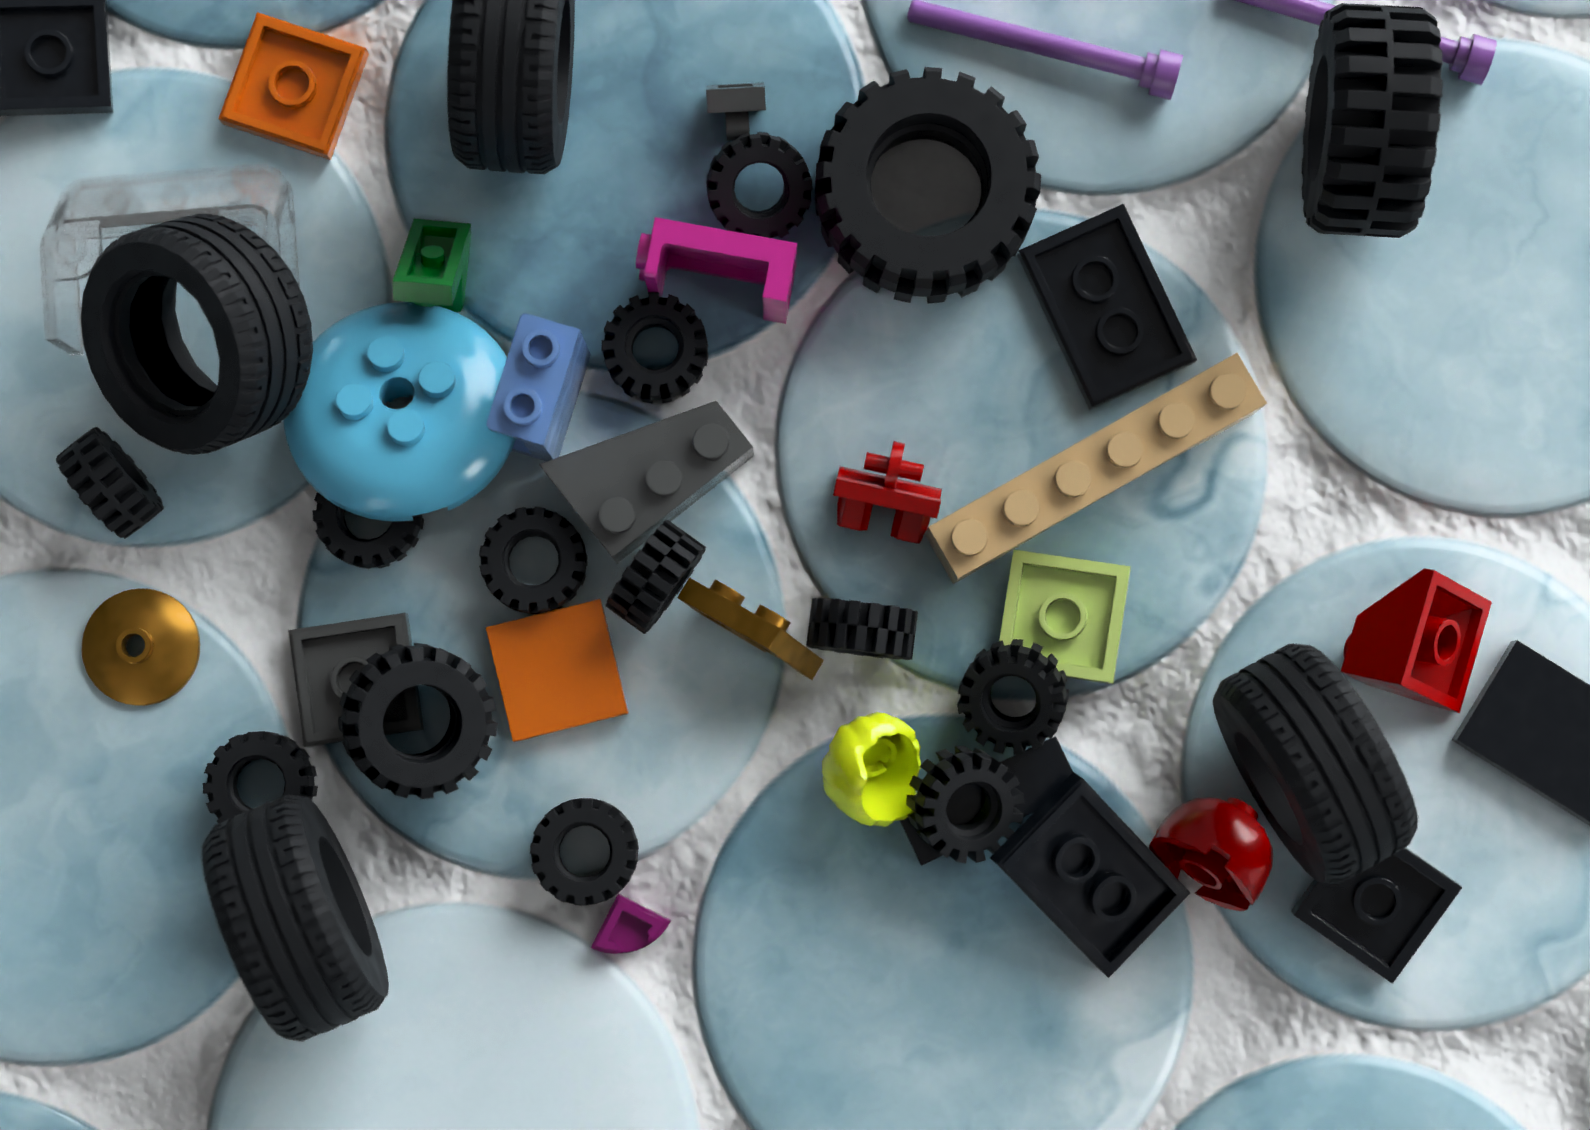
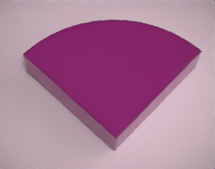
M618 894L591 948L610 954L637 951L654 942L665 931L671 920Z

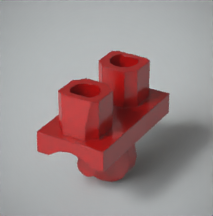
M893 441L890 457L867 452L863 469L886 474L885 476L842 466L839 467L833 496L839 497L837 502V525L853 530L867 531L873 505L896 509L890 536L898 540L919 544L927 530L930 518L937 519L942 489L898 479V477L920 482L924 465L902 460L905 443Z

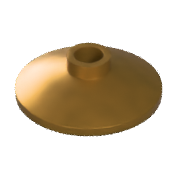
M130 589L115 594L104 601L90 617L82 638L83 663L94 685L111 699L129 705H152L174 696L189 682L199 661L200 635L192 615L177 599L157 590ZM134 635H140L145 642V648L139 656L132 657L126 649L127 641Z

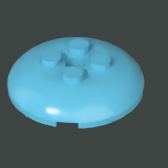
M393 302L375 305L350 314L334 323L313 341L312 362L306 387L294 410L283 420L285 436L292 457L307 482L319 494L341 509L355 515L381 521L401 522L413 521L412 516L430 513L445 507L448 508V511L473 498L494 479L505 464L514 446L516 438L493 432L486 425L507 357L498 343L479 325L459 313L440 306L423 307L413 302ZM413 396V400L406 407L401 409L386 407L387 401L392 402L399 397Z

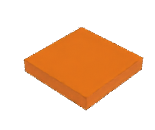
M257 12L218 119L223 125L331 160L369 53L364 47Z
M601 599L486 627L513 742L629 714Z

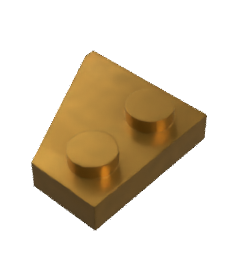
M689 578L677 597L702 616L761 651L768 652L779 658L798 673L813 680L824 661L786 633L790 625L788 620L763 605H759L755 614L741 607L745 597L717 580H714L711 587L707 588Z

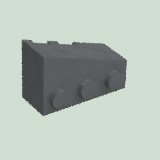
M713 401L539 465L618 564L646 542L665 520L671 522L754 457V451L751 443L719 403Z

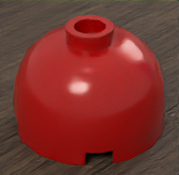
M1212 797L1195 798L1174 808L1162 821L1156 831V835L1149 844V849L1177 879L1182 869L1192 879L1203 885L1194 894L1220 907L1236 911L1247 910L1250 904L1253 905L1255 900L1258 899L1265 887L1273 864V848L1265 829L1257 821V812L1244 801L1233 797L1228 798L1226 801Z

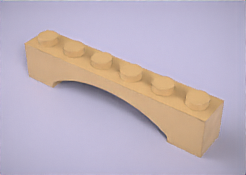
M1235 353L930 525L925 532V536L950 580L955 584L1115 490L1252 416L1264 407L1267 402L1238 353Z

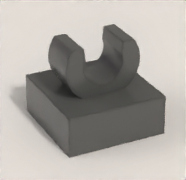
M764 82L706 86L707 113L725 112L727 141H734L738 139L739 135L746 133L750 135L748 111L766 110Z

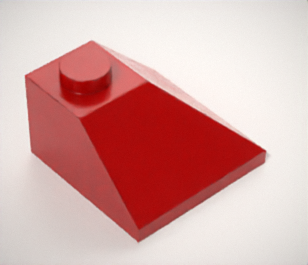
M1424 568L1356 616L1352 633L1344 645V661L1340 672L1371 687L1451 712L1460 713L1492 602L1443 574Z

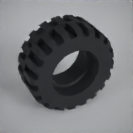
M1341 3L1324 14V19L1319 26L1318 39L1314 46L1313 63L1309 75L1302 158L1304 217H1306L1307 225L1318 233L1400 238L1414 230L1418 225V218L1423 215L1425 198L1429 195L1431 173L1435 165L1437 152L1436 142L1441 118L1439 113L1443 84L1441 79L1443 59L1442 50H1440L1441 35L1440 29L1437 28V20L1421 7Z
M924 67L923 77L910 78L908 70L905 69L890 73L889 83L880 87L877 82L872 81L861 88L858 100L854 104L845 102L835 114L834 126L831 130H826L820 145L819 160L816 163L814 198L816 216L820 217L821 233L827 246L834 247L838 253L837 262L848 274L856 271L863 277L862 285L876 293L882 287L895 292L894 300L911 303L912 296L927 297L928 304L945 302L947 295L957 292L961 297L977 291L979 284L986 279L990 281L995 279L1005 269L1011 257H1015L1021 247L1036 213V201L1041 189V174L1036 172L1035 167L1039 155L1035 141L1026 140L1024 136L1027 124L1019 112L1015 110L1008 114L1002 107L1005 97L992 86L985 94L973 88L976 79L973 76L959 72L957 81L942 79V68ZM912 140H934L957 149L971 162L980 178L981 195L974 215L963 227L944 235L920 236L895 227L882 216L873 201L871 177L880 157L896 145Z

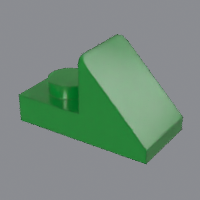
M414 218L392 280L393 301L413 302L423 307L440 306L456 313L461 312L465 298L471 223Z

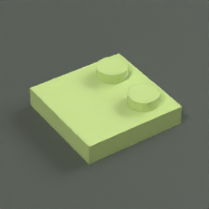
M1013 549L999 641L1003 640L1005 646L1010 645L1013 639H1022L1023 646L1031 648L1034 642L1043 647L1041 650L1042 655L1048 657L1052 653L1058 660L1056 668L1058 671L1064 670L1067 678L1114 684L1131 567Z

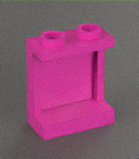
M657 217L654 219L652 234H641L636 256V268L640 269L639 280L645 281L648 292H659V296L662 297L666 274L669 269L765 285L762 297L763 320L786 324L796 272L797 243Z

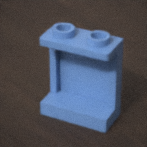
M527 313L520 316L486 423L489 430L516 438L512 451L544 461H550L559 457L591 356L580 329Z

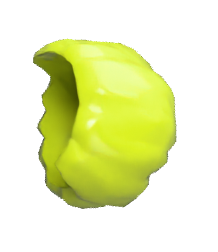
M880 712L871 713L867 716H857L850 723L841 725L829 744V751L822 760V780L826 795L835 803L839 810L860 824L886 827L894 821L905 820L909 814L914 812L906 805L907 795H917L916 789L909 784L913 775L918 777L921 769L919 756L921 747L916 739L915 731L903 720Z

